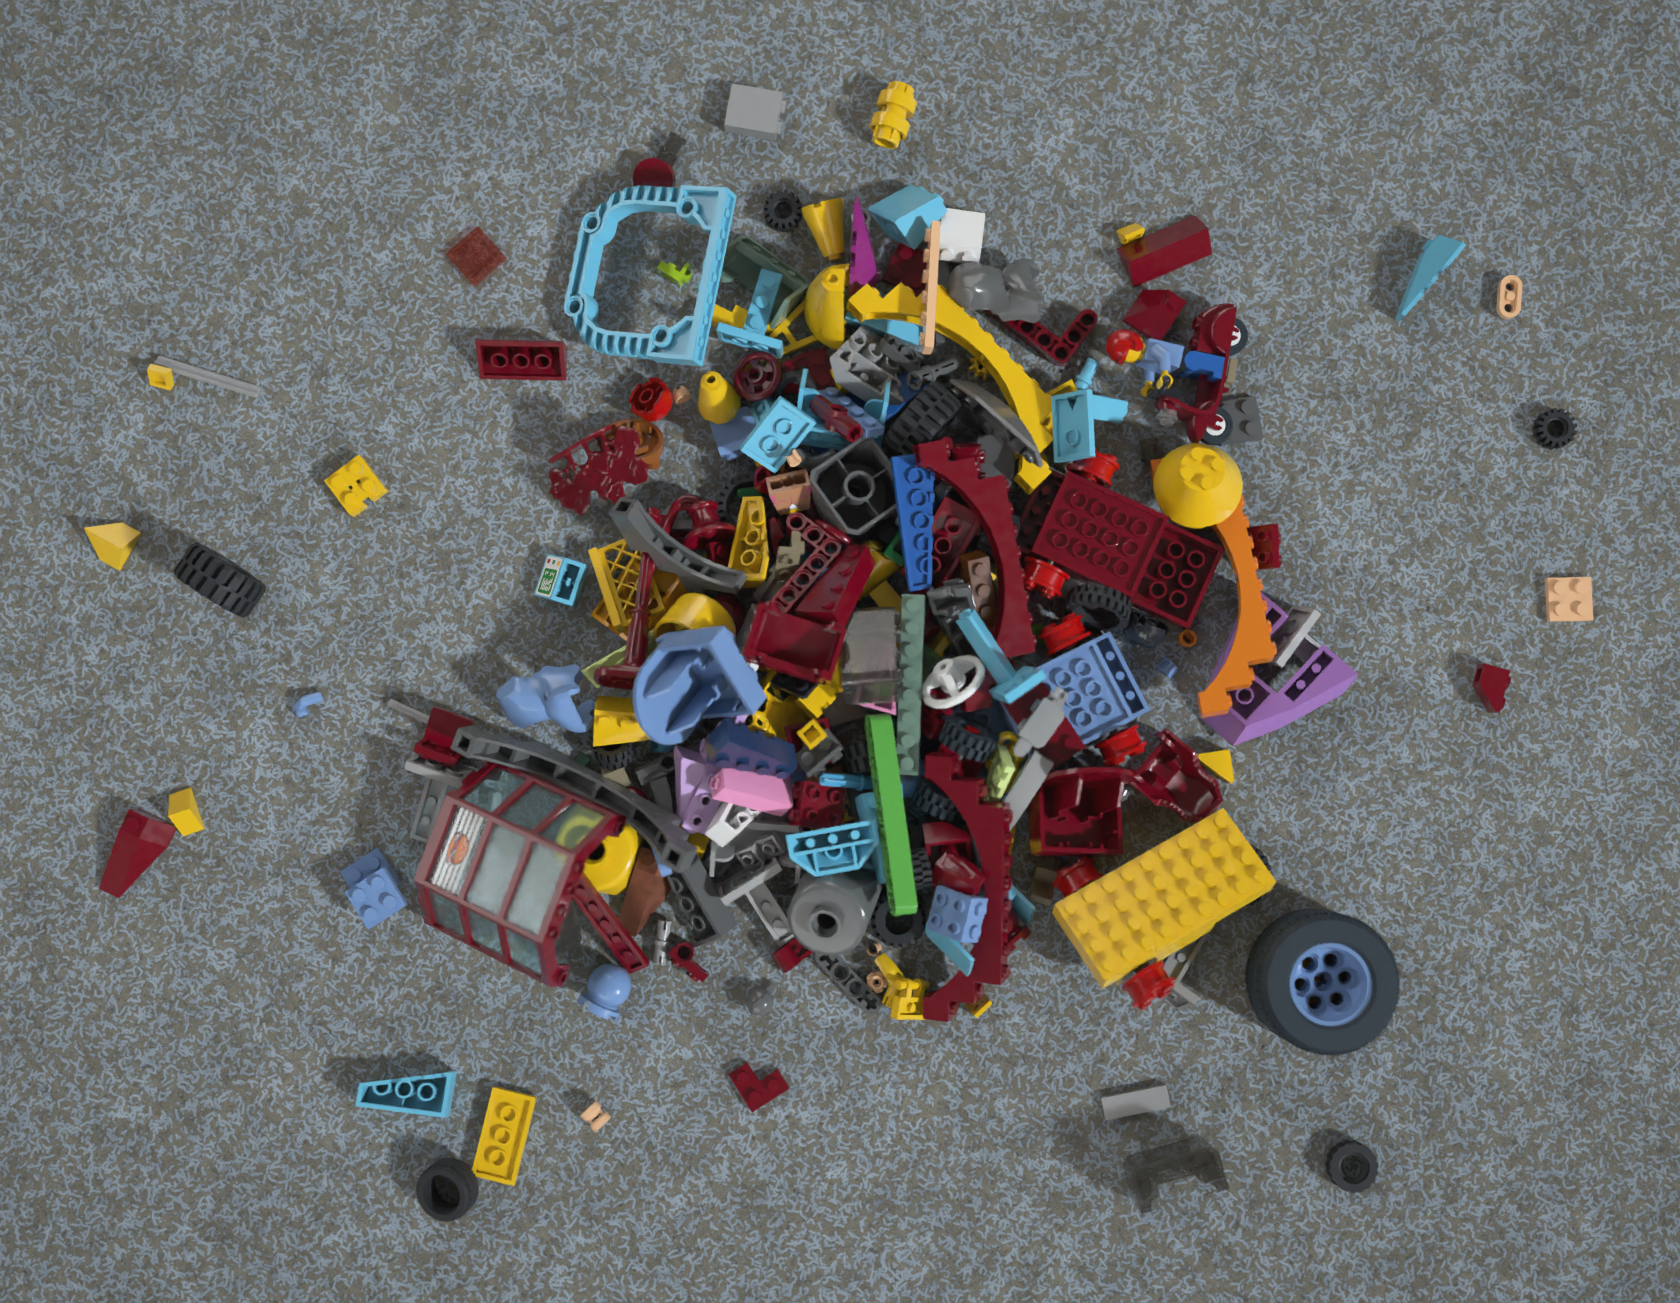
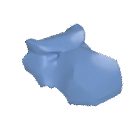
M577 664L564 667L545 666L535 673L534 677L513 676L497 690L496 697L504 714L512 724L524 729L534 723L551 719L569 731L581 733L588 732L594 724L596 702L588 700L576 708L571 698L572 695L579 693L580 687L578 683L583 679V673Z

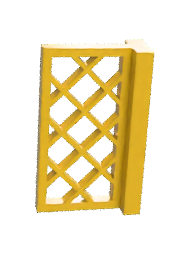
M625 539L600 549L594 547L588 550L612 625L619 633L627 631L630 626L631 619H627L626 613L630 606L635 607L632 601L637 592L638 579L634 587L625 583L630 573L639 576V572L632 570L637 559L641 560L639 556L641 551H635L634 554L626 551L628 544ZM613 550L619 552L615 562L609 561L606 553ZM624 554L632 557L628 567L619 565ZM617 568L625 570L621 582L613 577ZM654 574L651 580L650 597L657 600L659 607L649 610L651 612L649 618L666 611ZM623 587L632 590L627 601L620 598Z

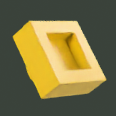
M150 364L147 368L150 386L171 391L174 386L172 369Z

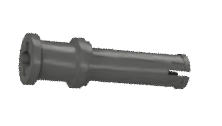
M955 355L933 366H922L919 371L914 370L908 373V385L913 390H919L923 385L935 382L936 378L961 368L963 360L959 355Z

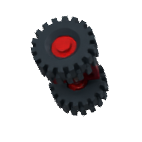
M951 714L950 716L948 715L940 732L939 740L941 744L937 752L958 754V760L961 761V772L958 776L976 777L982 763L991 759L999 742V736L990 727L984 726L985 724L982 722L979 723L975 719H969L964 715L961 717L959 714ZM925 774L921 776L912 796L916 805L922 807L923 811L930 812V815L938 816L939 819L944 820L945 818L950 822L952 820L955 822L962 821V814L948 795L932 779L925 778Z

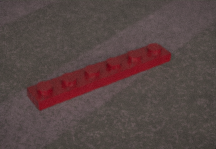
M583 872L579 877L576 893L572 896L573 900L629 974L649 967L647 956Z

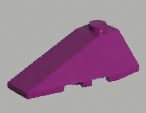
M859 197L854 198L849 295L851 296L866 284L871 288H875L876 283H880L881 270H876L877 261Z

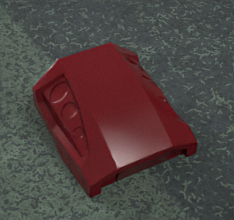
M953 851L946 852L935 863L931 874L932 887L934 889L937 886H944L971 896H978L983 882L987 879L973 863L967 861L963 856L956 855Z

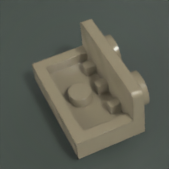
M791 532L789 547H778L774 580L788 581L801 567L802 556L800 554H804L805 541H801V532Z

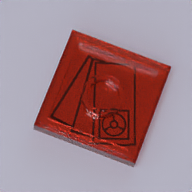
M478 226L446 253V256L474 287L507 260L505 255Z

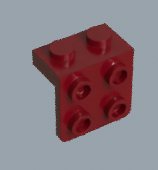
M438 706L432 708L424 737L415 744L413 752L420 754L421 758L436 760L442 766L455 767L464 759L463 755L450 749L458 728L473 726L474 721Z
M794 781L792 786L793 807L788 811L789 826L815 829L841 826L845 789L843 787L822 786L819 783L809 781Z

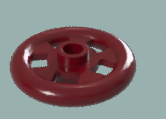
M766 351L748 353L740 359L733 372V385L736 392L742 398L749 401H761L770 397L777 390L781 382L782 369L780 363L774 355ZM761 360L768 362L766 368L759 365ZM751 363L753 366L746 373L744 368ZM768 373H773L772 381H767ZM745 379H747L748 383L750 384L746 388H744L742 385V381H744ZM763 385V391L755 393V387Z
M814 519L812 521L836 538L841 544V550L846 545H856L845 533L822 519Z

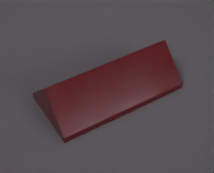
M1195 215L1116 249L1134 288L1213 254L1208 227Z
M475 340L480 379L567 380L568 348L564 341Z

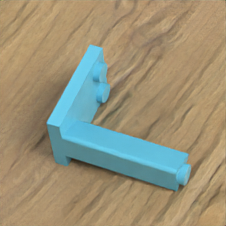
M1090 389L1051 396L1054 462L1062 463L1095 457L1094 419L1121 424L1128 411V401L1094 395Z
M967 608L958 615L960 619L956 623L997 683L995 687L988 691L993 699L1010 704L1047 678L1042 669L1023 666L1015 671L975 609Z

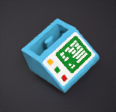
M547 554L534 595L576 609L589 567L586 564L565 557Z

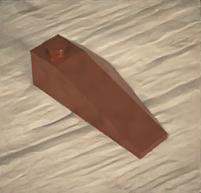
M646 846L641 847L618 918L629 934L634 937L637 936L672 890L667 876H661L652 848Z

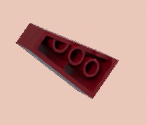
M846 545L795 609L799 618L822 625L830 624V621L843 624V628H845L876 564L867 545Z

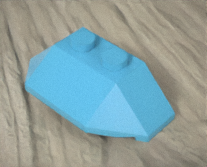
M875 820L786 836L790 859L814 877L860 869L879 843Z

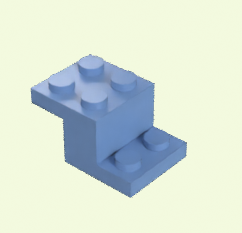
M379 847L340 871L350 889L345 891V894L368 930L408 905L398 889L402 883Z

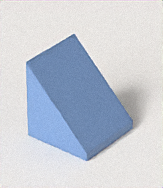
M1165 657L1156 666L1169 679L1179 669L1174 662Z

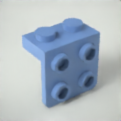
M748 406L739 408L735 418L727 423L714 424L709 421L722 460L726 459L728 461L739 457V454L743 453L740 451V445L756 427L751 409Z
M937 886L927 928L960 943H977L981 934L983 918L987 910L988 898L965 895L944 886Z

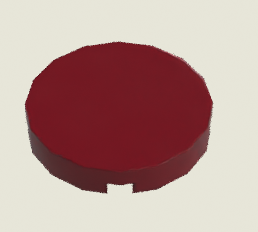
M657 157L646 158L639 162L634 169L632 178L634 186L674 187L676 182L675 173L670 164Z

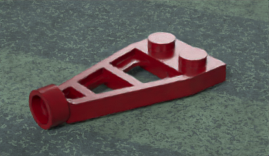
M826 347L804 352L780 364L784 374L800 366H806L810 377L815 382L817 391L828 387L836 388L830 372L831 367ZM768 373L767 381L770 380V378L773 376V373ZM745 379L746 387L750 385L747 379ZM788 383L783 389V395H799L800 384ZM763 385L759 389L755 387V393L763 391Z

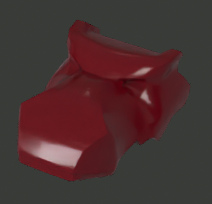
M1164 728L1162 731H1157L1154 736L1160 741V744L1136 772L1134 769L1126 768V770L1133 771L1136 775L1135 781L1130 784L1153 804L1173 809L1181 820L1198 823L1214 814L1223 802L1218 780L1205 772L1200 765L1201 762L1198 754L1170 730Z

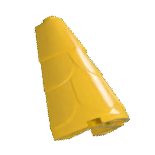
M850 264L834 265L822 270L808 287L804 302L805 319L810 331L818 341L835 350H838L845 343L844 287H849Z

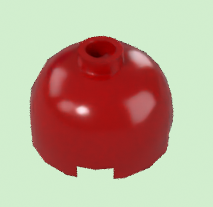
M650 377L648 378L649 382H646L644 385L639 383L629 397V402L631 403L630 411L644 421L656 422L669 413L673 405V397L670 389L661 379Z

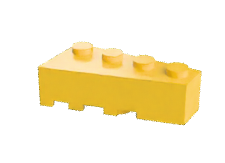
M858 638L853 641L848 639L842 645V652L839 655L830 686L819 684L806 699L797 697L794 701L811 720L813 718L817 719L823 713L822 710L831 705L836 696L846 689L853 678H856L861 673L867 647Z
M597 695L594 710L593 747L651 740L641 729L633 707V698Z

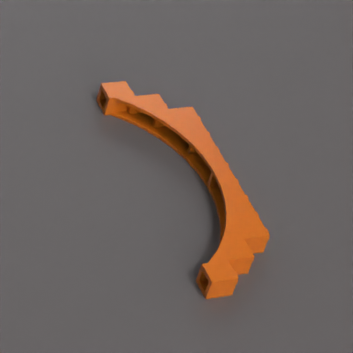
M1162 459L1150 460L1149 469L1152 484L1156 469ZM1243 494L1238 506L1226 520L1210 526L1225 548L1235 575L1238 593V621L1232 648L1225 664L1207 689L1203 692H1198L1196 696L1200 718L1228 714L1229 707H1232V699L1230 693L1226 694V692L1250 688L1255 677L1253 668H1249V665L1272 662L1274 655L1277 654L1276 644L1274 641L1271 642L1269 634L1272 633V625L1270 620H1266L1265 612L1268 610L1265 598L1262 599L1260 591L1263 590L1262 580L1260 577L1257 578L1256 574L1258 561L1256 556H1252L1251 549L1254 548L1252 536H1248L1247 532L1249 520L1248 516L1243 514L1242 507H1245Z

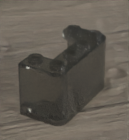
M895 606L853 609L844 628L847 629L841 648V677L845 705L900 702L899 693H904L902 668L897 666V662H902L901 648H897V643H901L900 610L896 611Z
M1200 1136L1131 1154L1123 1162V1169L1132 1201L1141 1214L1152 1211V1201L1155 1197H1160L1157 1185L1195 1175L1204 1184H1213L1218 1192L1229 1189L1218 1151L1206 1139Z

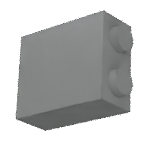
M732 83L724 123L725 132L776 141L777 134H781L783 121H779L781 113L785 114L786 100H783V92Z

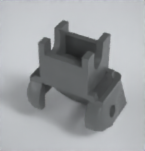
M992 435L977 436V440H974L973 444H982V450L986 452V461L982 463V472H986V477L1004 475L1005 479L1008 480L1010 488L1014 476V452L1006 444L999 443Z

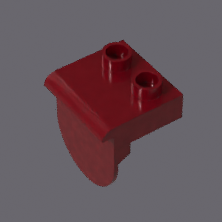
M1107 767L1049 771L1028 805L1030 855L1079 857L1086 855L1087 857L1105 858L1122 855L1121 798L1123 786L1135 781V773L1126 769Z

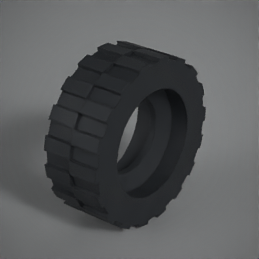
M1344 1140V1142L1336 1143L1337 1145L1332 1146L1331 1151L1327 1153V1161H1325L1326 1172L1330 1176V1180L1346 1192L1360 1193L1365 1189H1369L1371 1184L1376 1181L1375 1178L1378 1176L1379 1167L1376 1161L1377 1158L1372 1151L1355 1140ZM1355 1155L1362 1162V1171L1356 1177H1347L1341 1170V1162L1346 1156Z

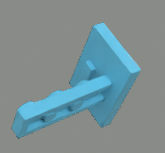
M761 268L743 329L719 322L716 330L719 341L753 351H766L777 358H782L784 351L783 341L765 336L783 277L782 274Z
M779 396L774 404L771 397L755 401L750 409L756 427L739 447L740 451L773 473L780 469L786 461L785 456H789L792 450L796 449L816 424L815 419L781 396Z

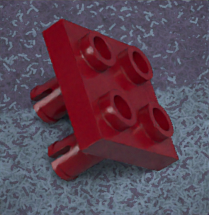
M1266 524L1247 528L1248 536H1252L1254 548L1251 549L1252 556H1256L1258 561V569L1256 571L1280 568L1282 556L1279 554V545L1281 544V539L1279 538L1281 534L1279 533L1278 524Z

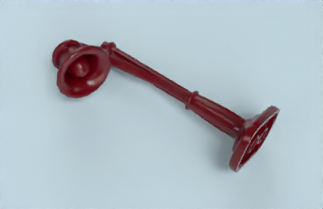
M686 494L676 498L671 504L667 515H660V510L656 508L646 509L650 517L667 534H670L678 512L680 510L686 511L687 515L692 519V529L684 537L682 544L689 549H706L705 544L709 542L729 541L736 532L734 525L724 523L718 517L716 512L718 504L716 501H703L702 498L696 495ZM641 551L635 609L630 611L632 618L628 632L624 664L595 669L593 678L597 685L614 689L633 690L637 673L646 661L649 616H651L648 606L651 580L656 568L648 552Z

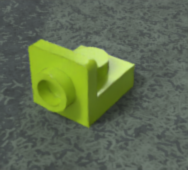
M661 261L657 267L660 275L678 287H681L683 283L687 284L693 274L691 272V264L688 262L680 272L679 268L671 262L667 264Z

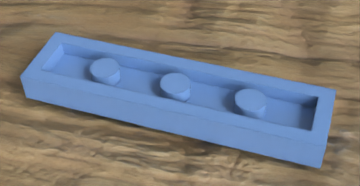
M828 387L824 390H818L820 395H823L833 404L842 405L848 409L847 415L861 425L864 438L884 434L885 427L852 402L850 398L843 395L837 388Z

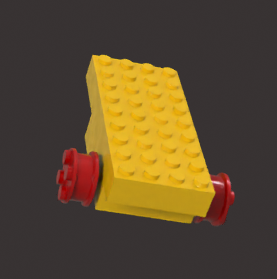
M1222 808L1106 875L1103 873L1099 874L1094 866L1095 860L1088 858L1086 855L1078 859L1073 866L1063 867L1057 872L1058 877L1052 885L1055 889L1061 891L1064 898L1055 903L1052 914L1100 987L1103 989L1113 982L1117 986L1125 982L1121 986L1122 991L1128 992L1134 1001L1132 1003L1133 1008H1139L1142 1011L1152 1004L1151 1001L1155 998L1162 999L1171 993L1170 989L1175 986L1176 980L1174 977H1169L1163 968L1165 963L1161 961L1162 959L1210 932L1214 924L1271 891L1276 880L1228 813Z

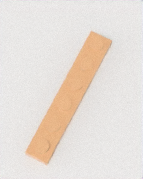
M932 221L930 227L925 229L924 241L928 242V249H924L923 262L927 263V269L923 270L922 283H926L925 291L922 290L921 304L925 305L924 312L921 311L920 325H923V333L920 332L919 346H922V354L931 355L934 348L941 221Z

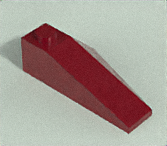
M129 809L118 831L99 889L120 898L138 877L154 863V860L169 847L177 830L176 826L141 809Z

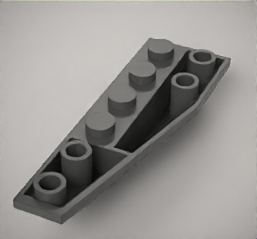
M952 378L948 381L951 388L950 393L961 401L962 408L958 413L961 417L965 416L974 426L978 425L987 435H992L999 443L1006 444L1015 454L1019 453L1028 463H1033L1039 468L1043 466L1039 450L1032 435L1012 409L974 382Z

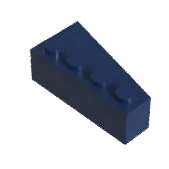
M725 718L705 739L707 764L716 765L720 768L727 767L737 769L738 771L754 772L758 775L775 776L779 779H786L797 769L794 744L774 736L767 738L764 732L759 730L752 732L748 730V726L741 723L738 726L734 725L733 721L729 718Z

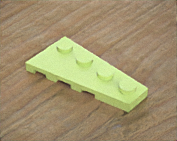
M997 744L984 783L987 786V795L984 799L986 801L1000 802L1015 770L1012 757L1005 745Z

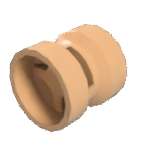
M597 1100L580 1115L584 1121L590 1123V1128L594 1132L599 1130L611 1118L608 1112H604L601 1109V1105ZM599 1113H601V1114L592 1122V1120H593Z

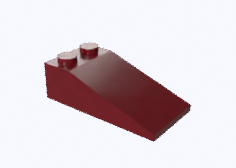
M947 496L943 497L932 514L934 515V521L932 524L933 550L931 554L932 586L934 589L943 586V581L949 580L960 560L959 555L964 553L980 524L976 514L971 509ZM903 564L902 567H899L898 571L902 575L906 576L905 566Z

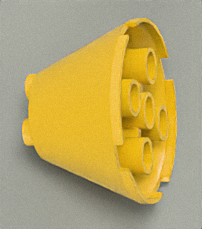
M1203 443L1183 445L1168 453L1158 465L1153 480V492L1161 511L1169 516V519L1173 522L1189 528H1204L1226 520L1238 506L1243 490L1242 476L1235 461L1223 450Z

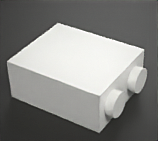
M946 208L948 211L941 218L939 260L958 263L969 261L979 263L985 213Z

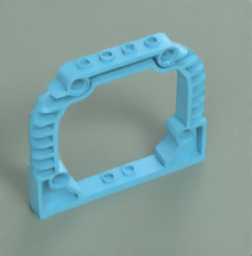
M637 185L634 187L629 186L620 192L613 193L606 203L603 202L597 207L595 212L587 213L583 217L580 230L578 231V241L573 254L574 260L569 274V284L564 303V311L573 318L575 327L583 341L593 350L605 355L650 359L659 363L702 367L737 195L727 187L681 185L680 188ZM660 212L676 213L691 225L700 224L710 237L706 256L702 263L703 271L701 281L698 283V296L694 316H685L670 328L665 325H657L650 334L603 329L597 323L599 306L593 295L603 247L613 239L618 222L632 213Z

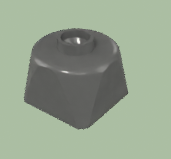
M862 436L856 442H853L811 470L810 485L816 510L824 521L832 524L845 534H865L897 510L891 462L873 437L864 438ZM848 488L857 489L861 493L862 498L851 495Z
M860 869L814 877L805 870L787 910L790 931L802 946L821 955H840L852 950L862 940L882 890V883L878 884L876 876Z

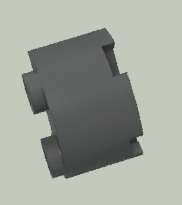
M963 579L943 581V586L934 589L932 586L927 591L933 615L942 614L943 616L953 614L955 610L962 612L967 608L975 609L976 611L970 584H965Z

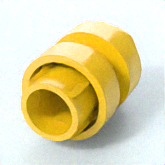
M892 81L888 84L887 89L880 91L876 106L881 111L873 113L869 126L873 132L872 141L878 146L895 149L898 147L899 141L906 139L910 124L906 119L913 117L917 106V101L913 98L914 89L910 85L900 81Z

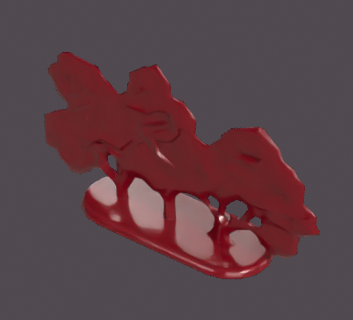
M616 425L604 427L548 460L549 463H555L563 459L567 460L564 470L552 468L549 472V479L552 484L549 493L552 497L559 499L562 507L584 516L590 506L592 491H597L599 498L606 501L610 499L613 504H616L620 497H625L623 482L631 483L635 486L648 480L647 472L649 465L641 458L635 456L640 445V439L634 428L628 429L626 426L620 425L616 430L615 437L609 440L605 438V435L613 431ZM601 439L602 450L590 451L588 445ZM611 444L614 450H611L608 445ZM584 448L588 456L587 462L583 465L574 463L572 455ZM570 466H572L574 470V477L572 480L569 479L568 470L571 471ZM575 466H578L580 471H576ZM564 472L566 473L565 479L562 477Z

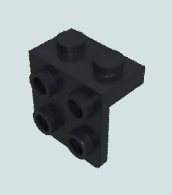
M781 672L770 681L776 698L782 702L791 694L800 699H806L819 685Z

